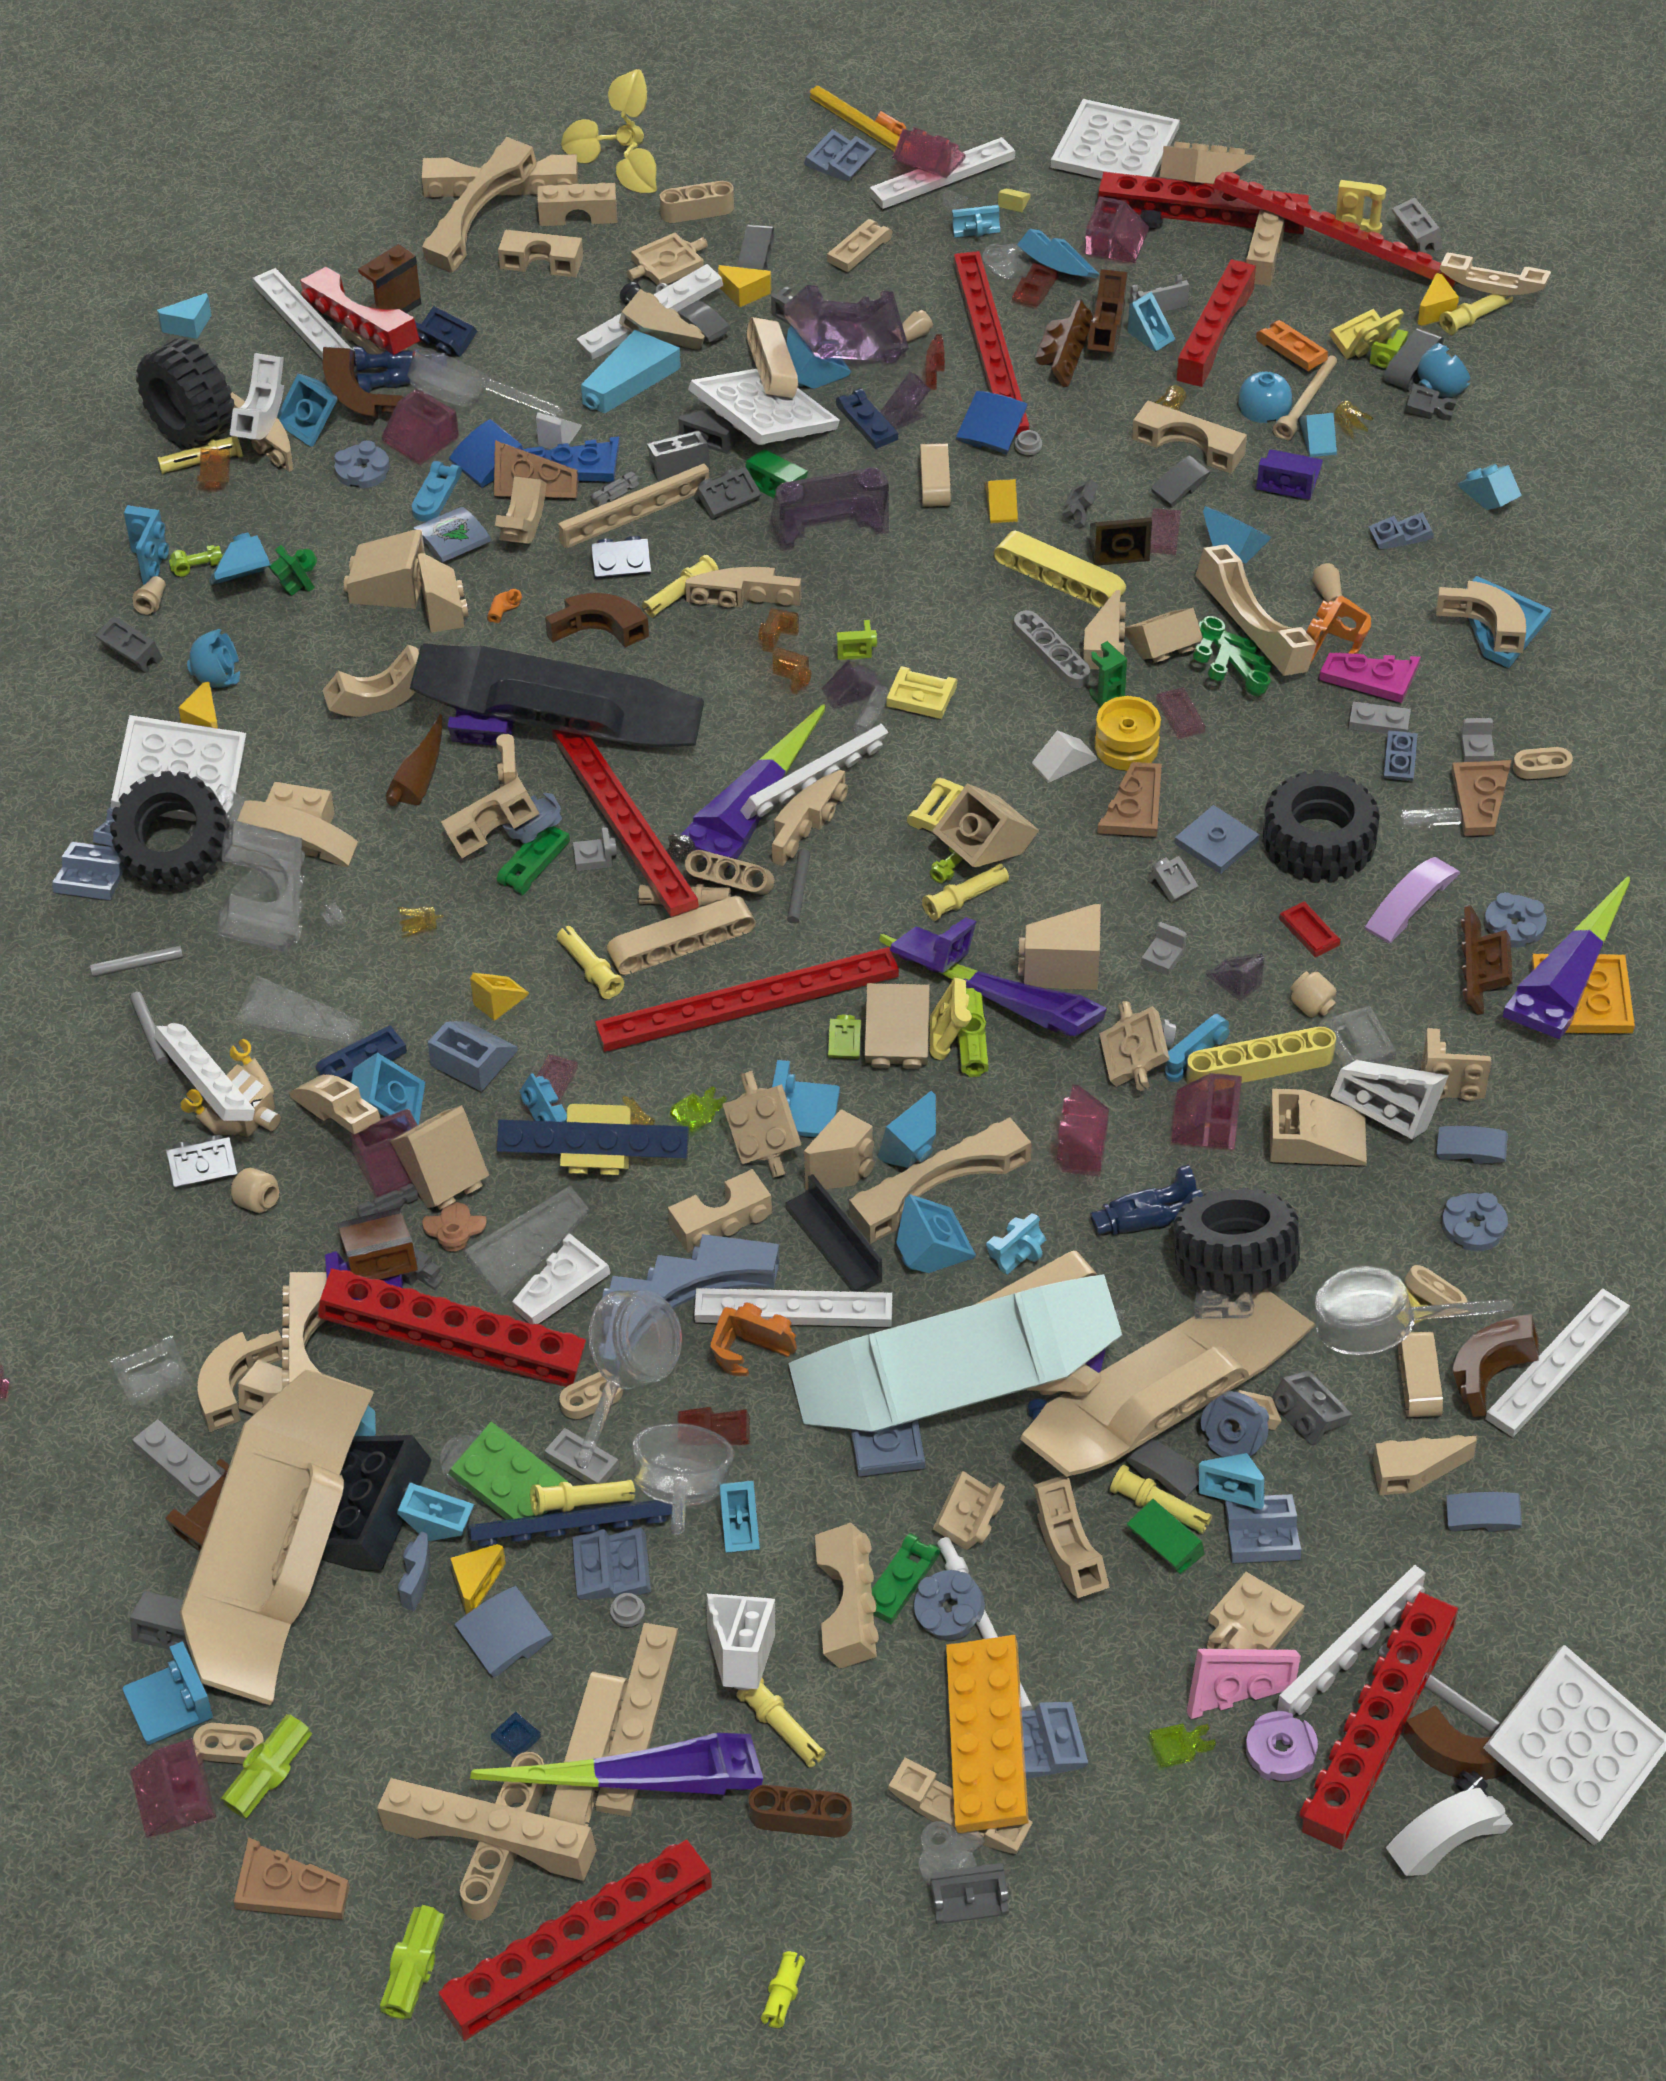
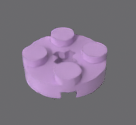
M1286 1711L1266 1713L1255 1721L1246 1738V1755L1252 1767L1258 1771L1262 1778L1266 1780L1289 1781L1303 1776L1313 1768L1317 1755L1318 1740L1313 1727L1307 1721L1301 1722L1299 1719L1293 1718L1292 1713ZM1277 1740H1282L1284 1745L1290 1744L1291 1746L1285 1752L1274 1748L1276 1747Z

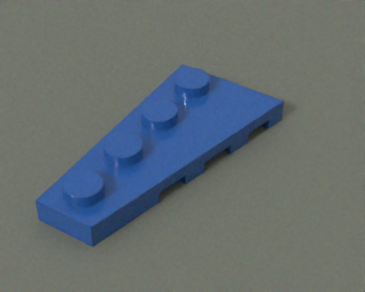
M618 436L609 438L610 442L597 443L595 439L585 441V445L569 447V444L565 443L557 444V447L551 450H545L543 447L523 449V451L578 470V481L612 482L615 479L620 443Z

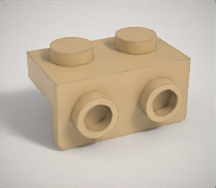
M962 1471L955 1479L933 1530L944 1537H949L952 1542L967 1550L977 1542L983 1543L992 1528L988 1524L991 1517L997 1514L1004 1500L1000 1497L1005 1486L998 1483L993 1488H989Z

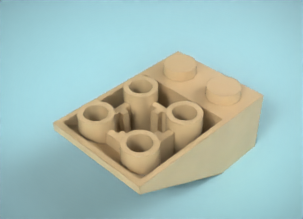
M1175 142L1174 146H1163L1160 177L1214 184L1215 178L1222 172L1236 171L1254 160L1255 155L1244 154L1245 149L1230 147L1229 152H1227L1226 146L1212 145L1211 149L1208 150L1209 145L1193 143L1192 148H1190V143Z
M1272 1089L1270 1104V1162L1366 1166L1365 1114L1306 1090Z

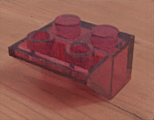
M913 127L912 131L902 130L892 158L902 164L946 179L965 160L966 154L959 151V145L950 142L949 139L939 135L934 137L926 131Z
M1099 197L1086 228L1085 254L1136 263L1149 232V226L1125 201Z
M417 388L398 401L382 434V440L421 464L459 437L457 413Z
M1209 1073L1177 1089L1171 1143L1235 1149L1242 1076Z
M1072 1084L1071 1096H1065L1062 1115L1064 1116L1059 1126L1058 1140L1061 1141H1059L1057 1160H1063L1062 1172L1100 1177L1108 1131L1109 1108L1081 1086Z
M409 1108L381 1118L380 1121L369 1126L365 1131L358 1132L355 1135L350 1132L353 1154L376 1198L394 1190L399 1191V1188L405 1185L413 1184L390 1142L418 1126Z
M192 1738L157 1749L130 1770L146 1838L165 1834L217 1817L201 1752Z

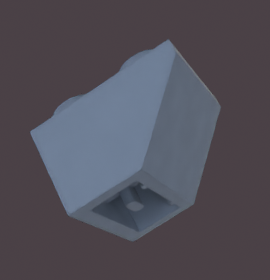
M468 1021L445 1022L428 1041L432 1067L481 1092L518 1051L517 1046Z

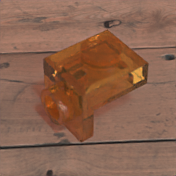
M200 448V475H197V481L205 482V487L221 488V483H229L230 450Z
M771 608L766 623H761L758 638L762 640L763 651L774 653L781 633L798 636V613Z
M777 647L772 654L773 674L791 679L792 693L797 695L802 686H807L811 679L812 671L809 670V657Z

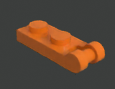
M1280 320L1272 323L1269 329L1263 328L1256 333L1259 343L1264 346L1269 345L1307 371L1328 360L1327 350Z

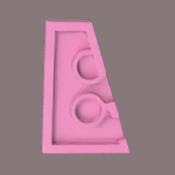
M1198 1649L1187 1706L1188 1716L1194 1719L1203 1716V1712L1217 1707L1220 1710L1233 1707V1703L1251 1697L1257 1700L1283 1692L1297 1679L1301 1656L1296 1650Z

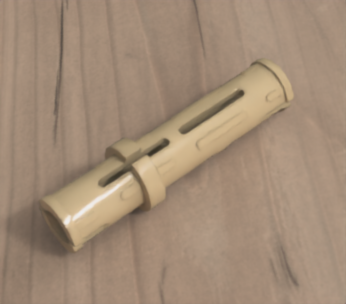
M703 884L691 887L698 898L699 908L731 897V894H729L731 889L728 887L711 888L704 887ZM639 886V898H641L639 899V904H662L651 886Z

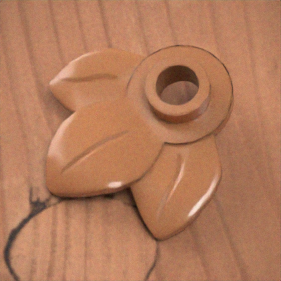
M459 1202L452 1203L443 1208L440 1216H425L422 1222L425 1233L429 1236L437 1237L439 1243L447 1251H458L466 1247L470 1236L481 1233L487 1223L485 1216H470V1210L467 1205Z

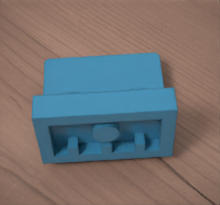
M127 505L124 517L131 551L137 553L142 582L145 585L152 577L159 576L162 559H167L169 554V544L166 543L164 536L165 524L161 521L159 510Z
M777 1060L772 1087L782 1084L798 1135L817 1137L836 1115L840 1087L837 1085L796 1082L795 1074H790V1061Z
M183 1641L170 1646L173 1660L167 1662L168 1668L123 1687L127 1702L148 1745L213 1718L208 1696Z

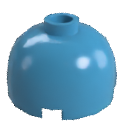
M1437 343L1430 347L1420 359L1418 364L1419 385L1439 391V398L1454 397L1470 385V383H1467L1470 380V375L1456 355L1451 358L1446 353L1449 348Z
M1272 372L1252 374L1243 382L1238 394L1240 412L1251 421L1267 423V420L1276 419L1277 422L1280 417L1288 416L1292 409L1291 387L1285 378L1279 374Z
M221 629L210 631L200 636L192 644L189 654L190 659L187 661V666L192 676H196L201 683L209 682L210 687L216 689L235 685L239 682L240 671L234 674V663L239 662L238 654L230 637L226 633L220 634Z

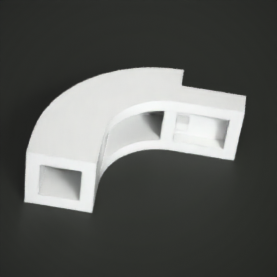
M254 354L250 390L243 406L233 408L231 436L260 440L270 432L277 418L283 395L284 385H281L284 357Z
M1474 1788L1455 1794L1422 1813L1408 1824L1389 1843L1386 1849L1406 1876L1426 1875L1446 1854L1461 1843L1480 1835L1502 1834L1513 1823L1505 1814V1808L1498 1800L1492 1796L1487 1797L1481 1788Z

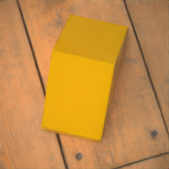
M719 265L718 275L722 277L723 286L720 289L739 308L771 294V271Z
M1436 273L1420 304L1418 325L1424 326L1438 322L1443 312H1452L1458 307L1459 296L1442 274Z
M1016 479L985 482L990 523L1018 522Z
M203 682L178 707L181 723L218 729L210 683Z
M472 973L470 977L473 1004L494 1021L529 994L528 991L507 976Z
M496 1544L450 1558L453 1576L466 1615L482 1603L504 1568L506 1562L503 1546Z

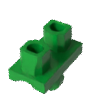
M282 545L278 546L275 551L279 558L268 567L280 580L279 583L282 588L291 596L302 587L308 592L313 590L315 586L305 572L312 571L317 563V557L310 549H299L291 557Z

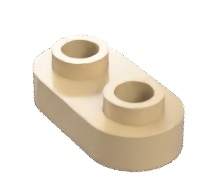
M1561 747L1522 750L1514 757L1513 771L1517 776L1524 779L1564 776L1571 770L1573 757L1568 750Z
M1412 1266L1405 1276V1283L1409 1292L1416 1297L1425 1299L1445 1316H1458L1467 1305V1298L1459 1289L1423 1266Z
M604 1370L567 1386L560 1394L562 1413L572 1419H581L618 1402L623 1395L622 1379L617 1373ZM604 1389L612 1390L608 1393L601 1392ZM576 1402L582 1403V1404L579 1405V1406H573V1405H572V1404H574V1403H576Z
M222 1723L202 1725L197 1729L193 1737L195 1751L201 1759L243 1764L245 1758L252 1750L243 1751L241 1750L243 1746L252 1745L255 1748L258 1744L264 1742L261 1731L256 1727ZM211 1742L218 1743V1745L214 1748L207 1747V1745Z

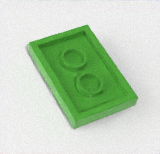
M492 1421L451 1467L448 1473L506 1520L538 1516L533 1513L530 1503L532 1485L539 1484L541 1487L558 1486L560 1482H568ZM544 1511L542 1515H546L549 1511Z

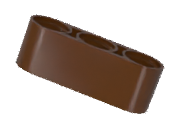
M759 1785L750 1792L748 1797L750 1821L756 1828L762 1830L837 1838L845 1836L852 1828V1803L842 1793L775 1785ZM768 1805L772 1807L768 1810L758 1809L760 1806ZM798 1809L807 1810L804 1814L794 1813ZM833 1813H840L843 1816L840 1818H833L829 1815Z

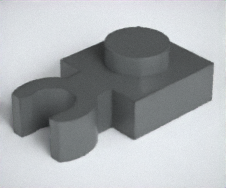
M1413 384L1405 411L1431 419L1434 413L1442 420H1451L1453 412L1447 411L1445 408L1454 410L1457 401L1452 398L1439 399V391Z

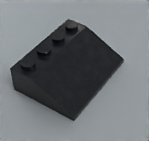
M413 1435L353 1437L340 1473L344 1480L342 1497L321 1560L351 1569H382L404 1522V1519L397 1513L409 1483L420 1486L432 1461Z

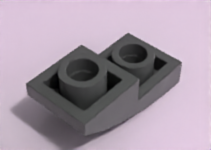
M700 300L677 312L681 319L689 325L697 326L707 342L718 341L723 337V334L731 330L729 324L714 309Z
M1188 456L1165 473L1151 487V491L1173 508L1188 491L1193 493L1210 475V471L1191 456Z
M1153 1439L1140 1445L1126 1460L1145 1479L1159 1480L1176 1498L1182 1501L1199 1484V1470L1172 1449Z

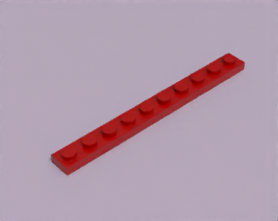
M1222 172L1215 178L1212 188L1429 279L1433 280L1436 273L1442 274L1452 288L1458 283L1440 270L1441 263L1432 260V256L1427 253H1416L1408 250V246L1403 243H1392L1384 240V236L1379 233H1368L1360 230V227L1355 223H1344L1336 220V217L1331 213H1320L1312 210V207L1305 202H1293L1285 194L1269 192L1264 189L1263 185L1256 182H1245L1235 173Z
M980 251L954 254L955 269L990 393L1022 401ZM1026 412L1016 435L1029 430Z
M552 729L553 739L670 917L699 908L697 896L590 736Z
M890 947L598 1020L595 1021V1027L602 1048L606 1052L865 986L867 983L873 984L899 977V968L890 951Z

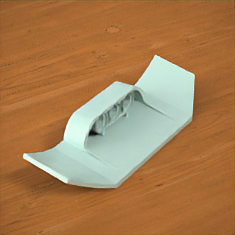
M1103 1274L1039 1286L830 1346L788 1364L805 1425L876 1432L1068 1378L1086 1362L1122 1336V1332Z

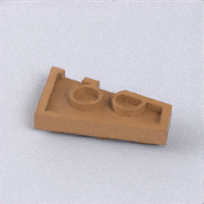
M495 440L494 496L511 497L515 476L540 479L546 482L545 497H578V470Z
M1511 760L1459 762L1452 764L1451 771L1464 836L1494 835Z
M1131 763L1119 785L1118 793L1114 800H1111L1104 818H1101L1098 824L1097 833L1157 837L1162 764Z
M248 1837L234 1905L235 1909L343 1920L350 1886L345 1878L312 1864H302L289 1858V1854L279 1850L274 1852L261 1846L260 1842Z

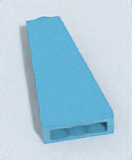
M634 330L581 384L582 404L586 405L589 409L607 413L679 370L681 367L680 348Z

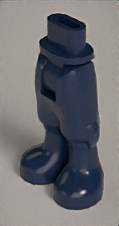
M353 347L355 351L354 371L378 367L387 368L382 373L355 374L359 386L368 393H370L372 388L378 386L397 388L400 385L417 383L430 378L436 379L437 375H447L445 353L401 351L393 355L388 351H384L381 354H369L363 347Z
M1185 1165L1177 1169L1173 1184L1161 1189L1148 1188L1126 1194L1113 1200L1109 1205L1107 1203L1103 1204L1102 1210L1090 1213V1217L1098 1235L1110 1231L1112 1235H1116L1119 1232H1133L1162 1227L1174 1221L1176 1215L1185 1204H1188L1196 1196L1202 1197L1203 1193L1200 1189H1196L1192 1169L1189 1165ZM1178 1202V1203H1175V1204L1169 1205V1206H1168V1205H1165V1204H1168V1203Z

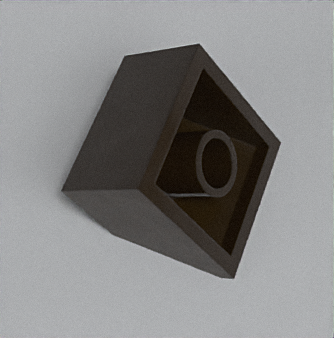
M1152 518L1090 523L1089 544L1094 565L1150 561Z

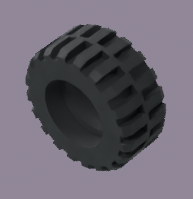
M179 338L166 343L141 358L136 370V383L139 384L138 392L142 396L143 406L148 410L149 417L157 424L160 432L166 434L167 439L171 442L177 443V446L192 449L204 445L231 427L235 404L234 399L231 398L232 391L230 386L227 385L226 377L217 367L216 361L208 356L209 353L205 349L199 348L197 343Z
M1314 770L1311 774H1307L1305 771L1298 773L1296 778L1292 776L1282 782V785L1279 784L1275 787L1266 803L1263 844L1265 850L1269 852L1270 859L1275 864L1280 862V869L1286 873L1292 871L1294 872V877L1302 880L1304 877H1309L1311 882L1320 883V879H1328V882H1335L1340 876H1343L1344 879L1353 876L1354 870L1357 872L1361 871L1366 867V863L1371 861L1377 844L1380 812L1371 793L1368 794V789L1361 783L1357 785L1354 778L1339 776L1340 774L1334 771L1323 773V770ZM1312 819H1322L1334 822L1341 826L1342 829L1334 832H1317L1307 829L1299 823Z
M161 771V776L155 777L152 773L144 776L146 781L141 784L137 781L130 785L132 791L128 795L123 793L118 801L121 806L120 808L114 807L111 815L115 821L110 824V833L113 836L112 844L123 864L138 881L143 880L145 885L151 888H156L159 885L162 891H172L173 886H177L179 890L189 889L188 884L195 881L196 885L204 882V875L207 873L213 875L218 870L215 865L217 861H224L227 855L224 847H229L231 841L228 833L231 830L229 819L214 791L209 786H206L203 780L196 776L191 779L188 773L181 771L177 772L176 776H173L171 771ZM174 810L187 811L195 815L196 827L194 833L180 848L168 852H158L146 846L145 838L148 828L160 815Z
M1239 1187V1190L1224 1188L1219 1192H1206L1202 1197L1196 1196L1188 1204H1185L1174 1220L1175 1261L1177 1269L1193 1286L1198 1285L1202 1290H1214L1216 1294L1224 1295L1226 1293L1244 1295V1292H1252L1253 1294L1262 1292L1264 1288L1272 1289L1279 1282H1285L1299 1265L1298 1215L1286 1200H1282L1280 1196L1274 1193L1269 1195L1265 1190L1257 1189L1253 1191L1249 1190V1188Z

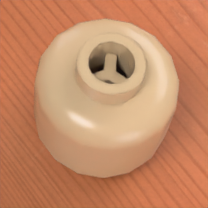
M1306 971L1290 988L1293 991L1291 995L1292 1002L1309 1017H1315L1319 1013L1326 1016L1336 1005V1002L1333 1000L1337 992L1336 988L1319 972L1309 974Z
M246 1168L234 1178L231 1185V1195L237 1206L256 1213L266 1212L277 1202L279 1187L277 1180L272 1174L254 1168Z

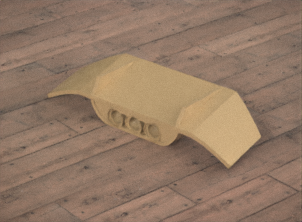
M1263 1289L1262 1292L1254 1293L1223 1307L1197 1314L1099 1372L1101 1381L1088 1394L1073 1396L1070 1392H1065L1047 1403L1036 1419L1023 1432L1020 1440L1066 1477L1100 1468L1116 1461L1208 1405L1224 1392L1234 1389L1262 1372L1301 1340L1316 1324L1268 1289Z
M305 1369L244 1423L179 1613L190 1654L202 1684L264 1704H272L284 1644L291 1624L301 1612L311 1592L343 1493L344 1480L340 1473L356 1430L374 1394L372 1390Z

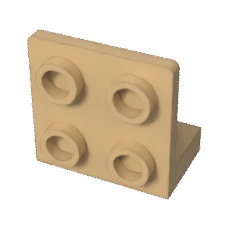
M1427 1028L1421 1071L1449 1075L1440 1099L1445 1097L1463 1098L1467 1101L1485 1099L1491 1068V1057L1446 1054V1042H1440V1029Z

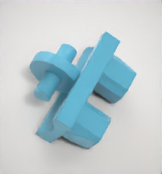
M992 205L952 210L954 238L973 235L980 237L983 234L999 233V206Z
M1031 1213L1024 1220L1015 1217L1008 1223V1234L1003 1239L993 1236L986 1243L989 1256L997 1260L999 1269L1004 1274L1008 1275L1026 1258L1036 1262L1042 1257L1043 1253L1040 1245L1046 1239L1039 1228V1216Z

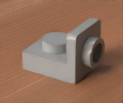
M1466 718L1463 720L1461 744L1464 762L1494 761L1492 718Z
M608 827L602 828L603 839L573 842L577 871L612 867L611 856H616L617 850L615 838H609Z
M1180 856L1170 861L1167 857L1158 861L1152 866L1154 871L1147 877L1149 883L1157 880L1171 903L1198 887V884Z
M1160 922L1156 929V938L1142 956L1141 964L1169 976L1185 953L1187 934L1177 927Z

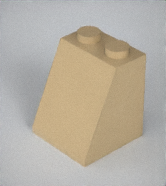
M416 529L358 545L355 556L350 558V574L344 578V592L348 593L349 603L416 609L422 589L418 554H425L422 530Z
M966 784L932 832L970 865L979 867L1022 854L1039 830L999 796Z
M1093 904L1026 925V938L1019 937V956H1025V958H1019L1018 976H1024V984L1041 988L1098 990L1101 904Z
M867 983L865 1063H871V1066L874 1068H889L890 1064H903V1068L919 1069L921 1064L928 1065L929 985Z
M462 1105L445 1110L390 1141L427 1208L437 1206L441 1210L456 1201L454 1195L463 1190L465 1194L477 1190L483 1186L481 1180L489 1176Z

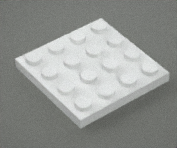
M1083 99L1051 158V168L1102 179L1103 171L1155 177L1162 162L1163 146L1171 145L1179 129L1180 120Z
M757 369L691 380L688 389L698 397L699 401L706 403L715 410L717 415L724 417L733 424L734 428L742 431L750 437L752 442L759 445L836 430L840 421L799 388H797L794 398L767 395Z
M129 715L111 799V809H114V807L120 808L121 804L118 801L123 793L128 795L132 791L130 785L137 781L141 784L146 781L144 776L153 773L155 777L161 776V771H171L173 776H176L177 772L181 771L188 773L191 779L196 776L203 780L204 784L214 791L230 822L246 733ZM182 810L169 811L160 815L196 821L194 814Z
M1563 1645L1557 1650L1483 1748L1592 1845H1595L1601 1841L1666 1752V1733L1568 1647Z

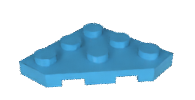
M1478 576L1473 579L1475 582L1488 584L1504 591L1519 604L1526 619L1525 649L1549 620L1552 609ZM1468 618L1483 656L1509 668L1521 653L1494 652V637L1489 627L1476 619Z

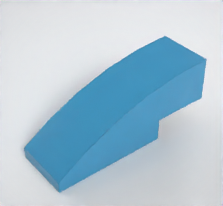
M1029 229L1017 244L1029 256L1057 271L1091 278L1099 276V273L1064 239L1053 238L1050 240L1042 231Z

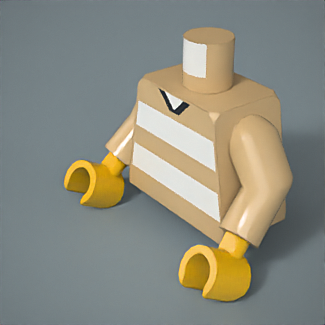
M245 1039L239 1041V1045L243 1048L244 1053H239L234 1046L230 1048L231 1058L235 1061H242L244 1065L240 1066L237 1064L226 1076L255 1109L252 1121H223L196 1089H191L186 1094L193 1103L186 1098L181 1101V1109L184 1112H195L197 1114L196 1118L216 1135L239 1134L249 1137L259 1125L269 1131L275 1130L281 1120L280 1114L274 1112V1090L257 1060L255 1058L251 1059L248 1055L251 1052V1045Z

